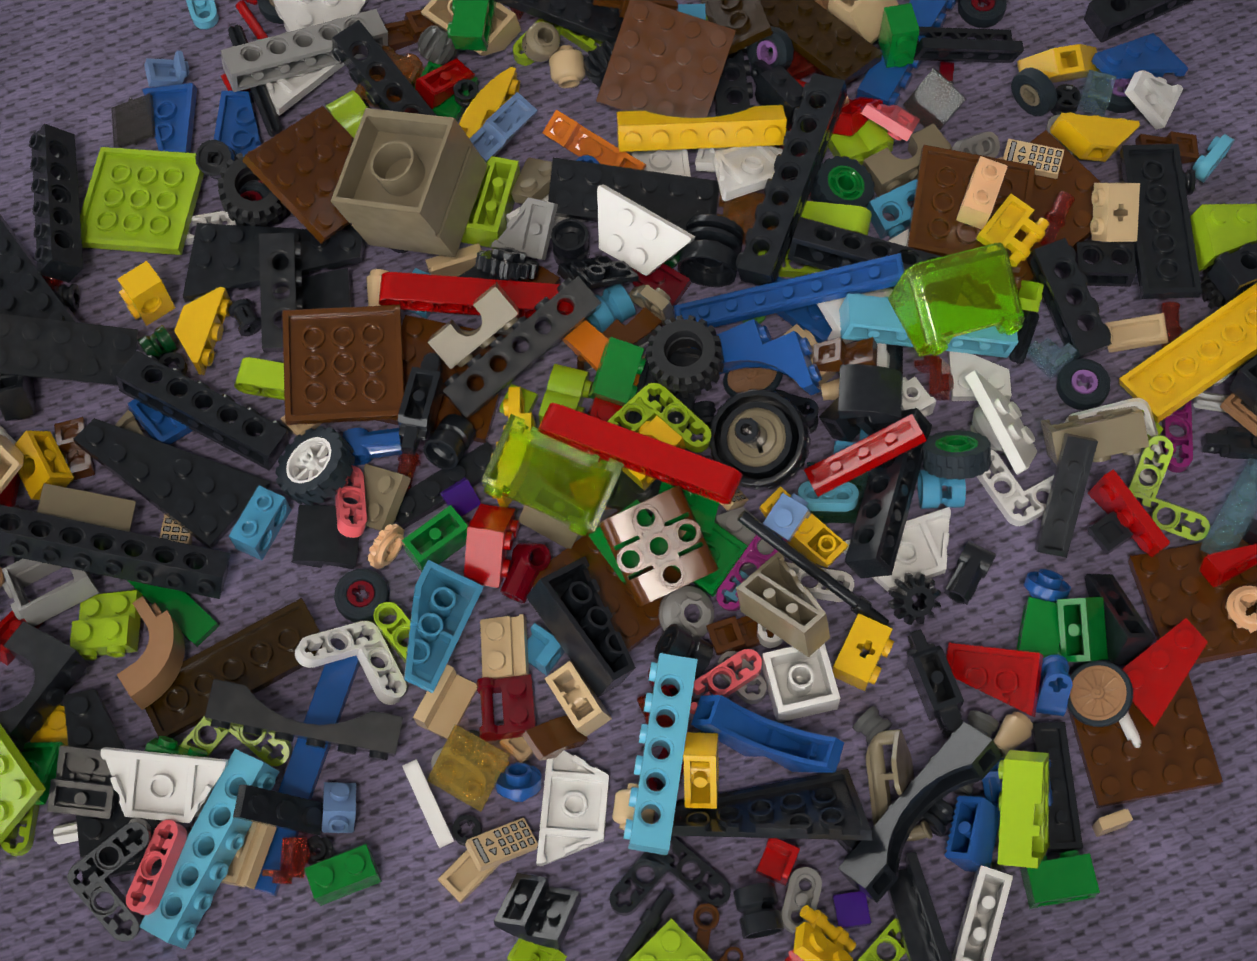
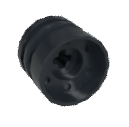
M702 214L692 217L687 221L685 231L694 235L695 239L681 249L677 267L679 273L688 277L692 283L708 287L730 285L735 281L737 274L736 260L741 252L745 234L742 227L735 221L723 216Z

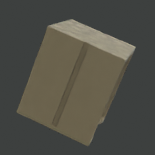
M366 108L331 202L346 220L352 223L353 228L368 245L456 257L488 165L455 118Z

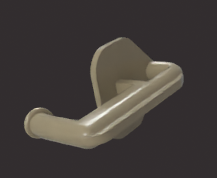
M901 729L885 730L877 733L872 738L867 749L865 758L873 826L882 818L887 808L892 804L889 780H894L896 792L900 796L906 790L910 781L914 779L912 757ZM893 744L891 757L893 773H886L883 745ZM923 820L920 825H916L906 842L925 838L932 839L933 834L928 823Z

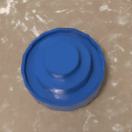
M1048 569L1027 573L1024 587L1033 598L1057 603V599H1068L1071 586L1063 580L1062 575Z
M525 763L507 765L501 768L495 775V789L497 793L514 802L527 800L536 795L542 787V774L540 770Z

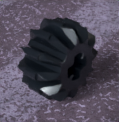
M605 41L601 46L596 44V49L588 51L589 56L583 60L585 74L597 87H601L616 41L612 43Z
M920 572L915 577L910 573H905L904 582L894 579L898 588L897 590H888L889 595L894 597V599L888 602L890 608L895 609L894 616L896 618H904V622L908 625H912L915 620L919 624H924L925 615L935 618L931 610L933 607H941L940 602L934 600L941 595L939 589L934 588L936 583L933 579H926L925 575ZM913 595H915L917 598V601L915 603L912 599Z

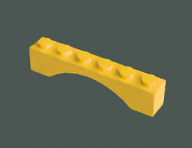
M783 105L754 106L734 114L707 118L670 117L648 111L616 112L619 152L783 145L787 119Z

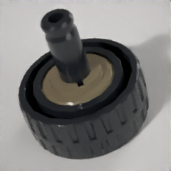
M749 389L727 399L719 407L709 428L711 431L709 448L711 449L712 459L741 472L743 476L739 486L748 489L764 491L765 489L771 490L777 488V486L787 484L789 480L794 479L798 472L803 469L810 453V430L800 409L785 396L767 389Z

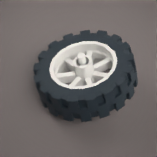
M318 426L315 430L312 428L306 430L302 436L300 434L294 438L295 441L285 447L284 450L286 452L284 455H280L278 460L279 467H276L275 474L278 476L276 482L281 487V490L301 505L304 503L305 505L312 506L315 502L320 504L325 502V498H332L336 495V490L339 487L343 488L346 484L347 476H351L353 471L351 465L355 462V457L352 455L354 453L353 448L338 432L330 427L326 429L324 426Z

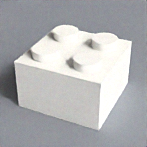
M825 643L810 657H807L793 646L762 654V671L776 722L780 723L838 709L840 695Z

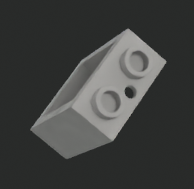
M21 559L2 569L6 579L2 585L9 598H13L15 601L10 605L18 620L24 618L28 624L35 627L98 594L99 592L90 572L70 568L74 577L73 580L29 602L24 587L63 567Z

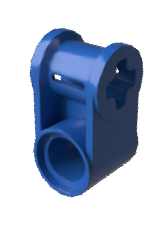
M1049 655L1043 659L1036 713L1064 716L1066 713L1073 682L1068 674L1069 663L1061 655Z

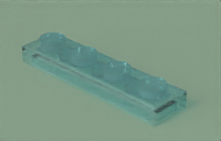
M1249 459L1202 542L1200 550L1212 554L1238 548L1257 513V460Z

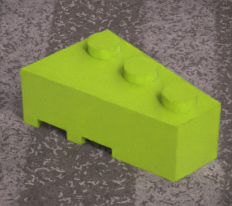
M491 156L486 163L488 166L461 240L463 243L473 245L479 243L480 246L491 248L494 240H498L507 229L506 215L512 212L515 202L511 192L520 175L519 161Z
M1202 204L1190 216L1199 271L1213 265L1214 260L1225 252L1231 254L1247 243H1252V245L1257 243V204Z
M1009 750L1004 760H1000L998 769L999 779L1002 780V791L999 793L998 808L1001 813L998 831L997 865L1038 869L1049 848V753Z

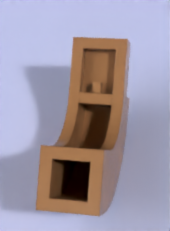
M142 596L132 604L148 628V645L136 662L117 674L129 696L141 710L159 699L170 688L180 672L185 654L184 637L178 623L167 610L162 612L156 603L150 606Z

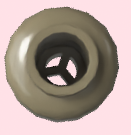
M547 22L534 23L528 28L522 39V48L525 55L535 62L548 61L560 45V36L557 29Z

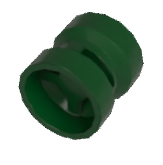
M163 325L156 328L152 335H144L137 339L145 354L152 355L160 360L161 355L178 349ZM156 338H157L158 342L160 343V345L162 346V349L159 347V345H158L157 342L155 341Z

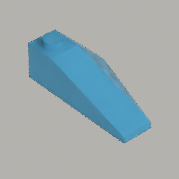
M430 560L427 561L414 587L404 674L405 681L430 693L434 692L484 586Z

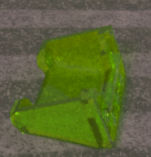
M994 243L917 263L909 267L902 274L888 298L919 357L929 354L933 356L939 355L948 349V344L953 337L995 326L1000 334H1014L1022 328V323L1025 320L1009 254L1002 243Z
M511 414L481 479L480 484L485 487L483 492L497 499H500L503 495L570 525L568 529L578 535L586 536L587 532L594 533L624 464L611 458L609 461L601 460L598 462L600 456L596 454L593 456L544 435L533 426L531 431H528L529 427L524 424L525 420Z

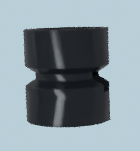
M208 140L199 146L195 159L199 170L218 180V178H221L220 171L222 167L227 169L226 162L230 158L233 161L237 160L236 155L238 153L222 141Z
M569 218L558 222L553 227L551 233L556 263L559 265V263L571 262L572 260L589 259L590 249L587 227L577 219Z
M448 414L443 417L436 430L423 446L424 454L431 464L444 470L453 469L475 440L476 431L473 425L464 417Z
M675 623L667 627L660 636L655 647L654 657L658 660L659 654L663 653L698 659L695 679H697L706 670L712 659L713 646L698 636L692 637L690 631Z
M757 883L733 891L736 909L743 913V916L739 919L743 939H756L784 931L781 911L774 907L778 903L774 883Z

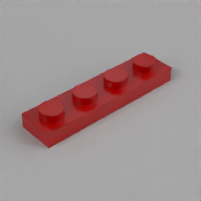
M913 414L804 469L817 497L927 440Z

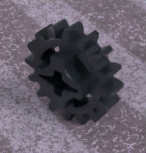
M492 247V251L477 252L475 266L483 272H488V277L498 280L522 281V279L528 280V278L535 279L537 277L539 263L536 260H531L530 257H526L525 252L515 250V248Z

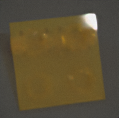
M455 724L427 781L482 812L500 774L505 773L506 767L510 765L508 761L510 754Z

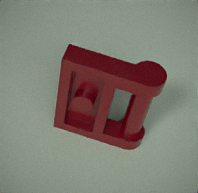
M531 674L499 679L484 677L477 680V692L481 698L482 726L479 728L481 740L496 741L523 737L522 734L525 731L537 726L534 686ZM502 693L504 725L499 726L495 725L493 694Z

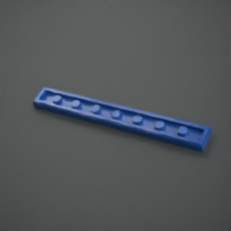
M898 253L674 305L675 318L682 315L683 319H688V316L691 315L695 316L696 322L702 318L707 321L708 327L711 325L717 327L844 298L848 293L862 294L906 284L907 280L902 255Z
M357 656L324 665L303 723L317 725L339 723L360 665ZM298 738L278 792L311 800L331 744H325L324 749L307 746L305 739ZM276 828L254 890L277 895L299 832Z

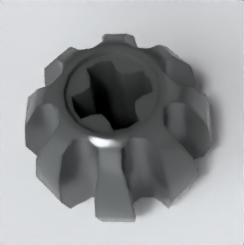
M431 25L420 34L418 51L425 59L432 63L445 65L456 56L458 49H455L451 38H448L447 32L441 27Z

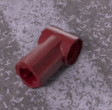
M522 542L515 546L512 552L513 564L500 589L502 595L525 604L526 596L531 591L539 571L547 568L550 563L551 554L545 545ZM531 552H532L533 557H532V560L530 561V554H531Z

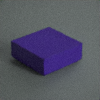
M465 477L440 492L447 507L451 505L460 517L482 504Z
M858 891L832 896L837 926L847 929L871 925L867 898L863 892Z

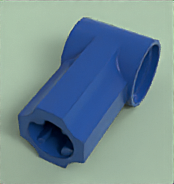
M352 428L344 431L343 438L354 450L352 455L355 457V462L352 465L367 464L372 458L403 454L401 447L402 439L399 436L400 429L392 428L369 432L364 428Z

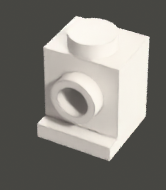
M903 377L902 410L918 408L925 417L932 414L936 404L935 398L930 397L916 377L910 380Z

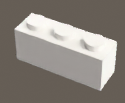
M982 865L976 871L953 951L952 961H991L1013 879L1012 875Z

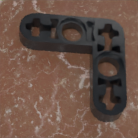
M133 818L127 821L77 860L67 874V881L74 892L112 937L122 942L134 939L140 930L139 926L142 920L139 913L131 911L127 907L126 897L108 876L141 851L150 841L152 828L147 821L140 818ZM130 828L134 831L141 829L143 831L140 837L142 841L135 838L125 848L122 842L130 835ZM105 847L115 848L119 853L118 860L114 863L105 862L101 857V850ZM93 863L96 864L97 868L88 877L89 882L85 878L81 881L77 879L78 869L83 872L90 868ZM100 892L111 894L114 899L113 905L109 908L100 907L96 902V895ZM120 906L122 909L118 913L119 917L115 914L110 919L109 915L113 914L117 907ZM120 918L123 921L130 919L133 922L130 927L131 931L128 928L121 930L118 927L121 923Z
M671 836L670 844L673 845V854L680 858L681 853L686 855L679 861L676 869L671 867L675 864V860L669 855H665L662 858L659 856L660 854L644 852L613 888L609 900L611 908L615 913L621 916L631 915L667 873L672 875L703 903L712 904L717 909L728 903L731 889L723 877L678 839ZM688 863L696 864L701 871L699 877L695 880L684 878L682 875L684 865ZM641 867H649L654 871L655 877L652 882L642 884L636 878L637 871ZM706 874L711 876L707 879V883L713 888H717L719 885L723 887V899L716 897L714 900H711L709 898L710 890L704 885L701 890L696 888L703 882ZM631 880L637 889L644 892L639 895L635 890L630 896L632 905L628 907L624 904L620 908L617 906L619 902L617 895L619 893L626 895L629 892L631 886L626 883Z

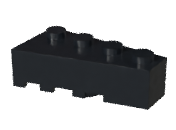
M586 556L541 578L526 598L596 696L600 697L619 686L636 667L620 632H616L612 625L611 618L613 616L609 607H604L598 594L600 587L596 579L591 578L587 569L590 565Z

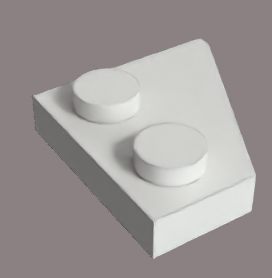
M1142 70L1134 73L1125 94L1157 130L1165 128L1183 87L1178 84L1171 86L1167 84L1166 79L1156 78L1152 73Z
M947 351L951 401H977L965 378L974 370L982 375L1007 399H1011L1009 369L973 354Z

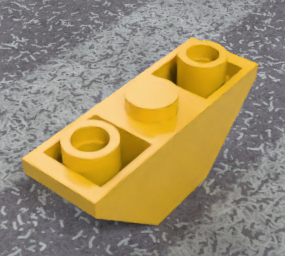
M1083 44L1052 48L1017 61L1019 72L1025 68H1035L1048 76L1052 83L1101 74V71L1091 62L1095 53H1097L1096 47Z
M1069 112L1060 114L1051 126L1050 132L1079 159L1106 162L1129 140L1139 128L1140 123L1139 121L1127 120L1125 118L1115 119L1099 115L1088 116Z
M219 287L184 305L174 330L200 375H205L207 366L212 365L215 355V344L222 339L225 317L230 316L228 308L233 303L223 287Z
M781 486L760 506V510L765 517L768 516L782 493L791 497ZM812 513L808 519H804L791 541H788L789 545L813 563L826 568L848 548L846 542Z

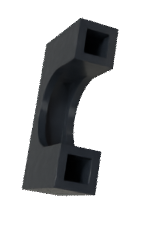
M24 621L5 643L4 647L18 661L34 669V684L22 702L11 709L0 711V724L20 753L23 752L25 743L29 742L35 733L41 729L45 720L56 706L63 701V695H66L74 683L81 678L89 665L75 649Z

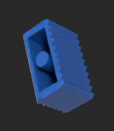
M958 796L956 798L958 802L955 804L956 809L954 810L955 815L952 817L954 821L951 822L953 827L949 829L951 831L948 835L950 839L947 841L948 846L945 848L947 852L944 855L964 871L976 872L981 865L990 868L1001 811L984 797Z

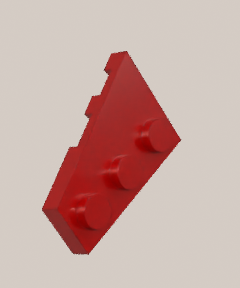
M1114 469L1105 474L1088 492V495L1107 514L1112 511L1117 514L1120 523L1133 533L1132 539L1151 558L1171 544Z
M1187 618L1122 669L1132 683V703L1154 728L1208 643Z
M948 643L946 658L955 679L1035 717L1043 654Z

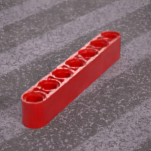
M385 272L381 275L379 304L381 306L400 305L401 310L480 315L473 306L474 300L497 282L519 308V314L516 317L521 318L525 315L528 319L536 312L534 307L545 297L552 299L559 293L556 289L560 284ZM561 302L557 305V310L562 315H569L573 312V307L568 302Z
M556 403L549 404L537 430L540 435L551 441L673 486L680 485L681 489L722 504H731L743 476L741 472L728 465Z

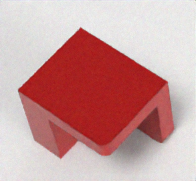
M769 838L756 873L786 886L798 858L800 848L777 838Z

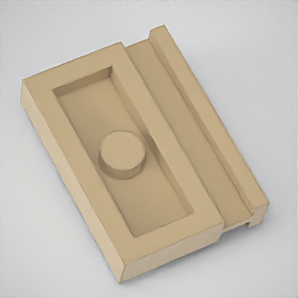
M519 614L516 617L504 616L480 620L482 678L499 679L529 675L527 621L525 615Z
M253 822L244 838L242 847L234 856L228 868V873L221 883L255 889L277 827Z

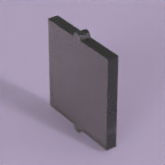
M933 68L903 106L912 115L919 118V123L925 128L934 123L941 130L967 99L953 86V81H948L938 70Z
M150 93L136 99L130 98L128 102L111 108L114 148H123L131 144L137 145L139 141L156 136L153 96Z

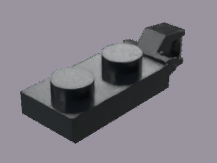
M1227 427L1226 430H1219L1217 434L1206 433L1201 441L1202 452L1219 453L1220 457L1257 460V437L1245 427Z

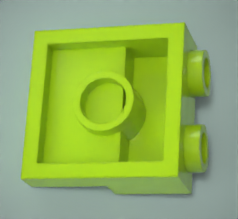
M138 590L96 594L81 602L79 620L72 621L70 647L75 649L85 660H95L97 656L102 655L118 658L124 657L126 653L138 652L141 616L132 603L142 597V593Z

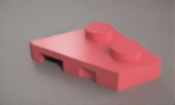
M867 103L861 113L887 129V133L899 141L902 139L908 141L920 121L919 118L898 105L888 106L879 104L875 108L870 103Z

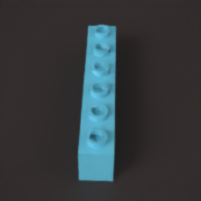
M660 653L658 662H651L648 681H653L654 687L653 693H646L643 711L649 712L648 724H641L639 743L644 744L643 756H636L634 774L640 776L638 788L631 787L629 806L635 807L633 820L626 819L623 839L629 840L628 849L662 855L668 854L698 659ZM666 684L674 685L678 690V694L672 697L666 696L662 692L661 687ZM660 715H668L673 720V725L663 728L657 723L656 718ZM655 746H663L667 749L669 756L665 759H657L652 755L651 749ZM657 777L663 782L664 788L660 791H652L647 787L646 781L649 778ZM646 809H652L657 812L659 821L654 824H648L642 819L641 813Z
M234 749L227 767L218 779L187 837L159 906L153 913L144 916L139 926L140 928L169 944L186 949L189 941L195 936L199 922L205 911L210 907L217 888L226 877L228 868L237 851L242 847L244 838L253 823L233 818L239 785H251L271 790L280 771Z

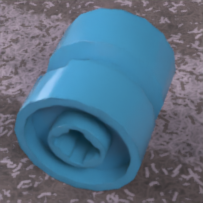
M616 284L603 290L602 296L595 295L600 300L601 306L587 319L591 325L603 333L616 319L622 323L634 316L636 310L624 287L621 284Z
M920 470L917 486L918 501L921 509L938 508L940 504H944L946 508H964L966 500L965 479L939 478L929 474L928 471ZM943 485L946 486V491H942Z

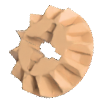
M396 523L393 525L389 524L374 539L373 545L369 548L370 554L368 555V561L372 567L381 569L396 558L403 545L401 540L404 539V530Z
M1242 586L1235 589L1229 595L1225 606L1228 611V619H1232L1237 624V629L1243 627L1248 629L1250 633L1257 631V609L1256 613L1251 614V616H1246V610L1251 605L1257 603L1256 586Z

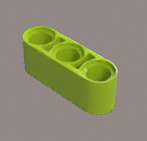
M807 201L801 217L868 236L872 213L867 208L861 206Z
M251 357L243 358L234 387L245 394L285 400L284 363Z
M383 602L375 608L373 614L374 621L382 636L406 663L408 647L401 646V642L409 637L411 621L395 603ZM389 615L396 616V620L393 623L387 625L382 623L385 617Z

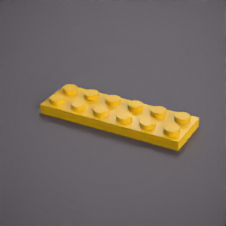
M1257 283L1119 378L1120 385L1133 398H1141L1148 402L1153 418L1157 423L1257 355Z

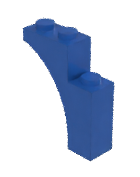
M752 319L717 334L721 341L724 357L723 372H719V375L738 369L763 368L789 376L810 396L821 392L818 381H821L822 377L817 365H812L809 356L813 354L812 347L806 337L802 338L796 331L772 340L768 328Z
M722 695L701 696L691 723L692 726L704 733H718L719 742L743 756L767 757L791 772L835 773L844 746V742L836 737L819 735L783 725L751 712Z

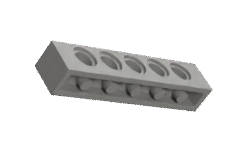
M377 9L360 12L359 14L221 50L223 69L233 92L340 64L331 52L332 37L357 20L364 25L384 51H388V32ZM357 54L354 56V58L356 59L366 57L363 54Z

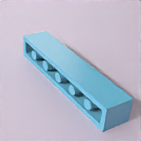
M848 293L839 308L841 338L846 340L860 341L873 337L876 343L1004 358H1007L1018 344L1015 313L1003 312L1001 310L976 309L971 306L959 307L945 303L934 304L918 300L909 301L893 299L891 297L866 296L861 293Z

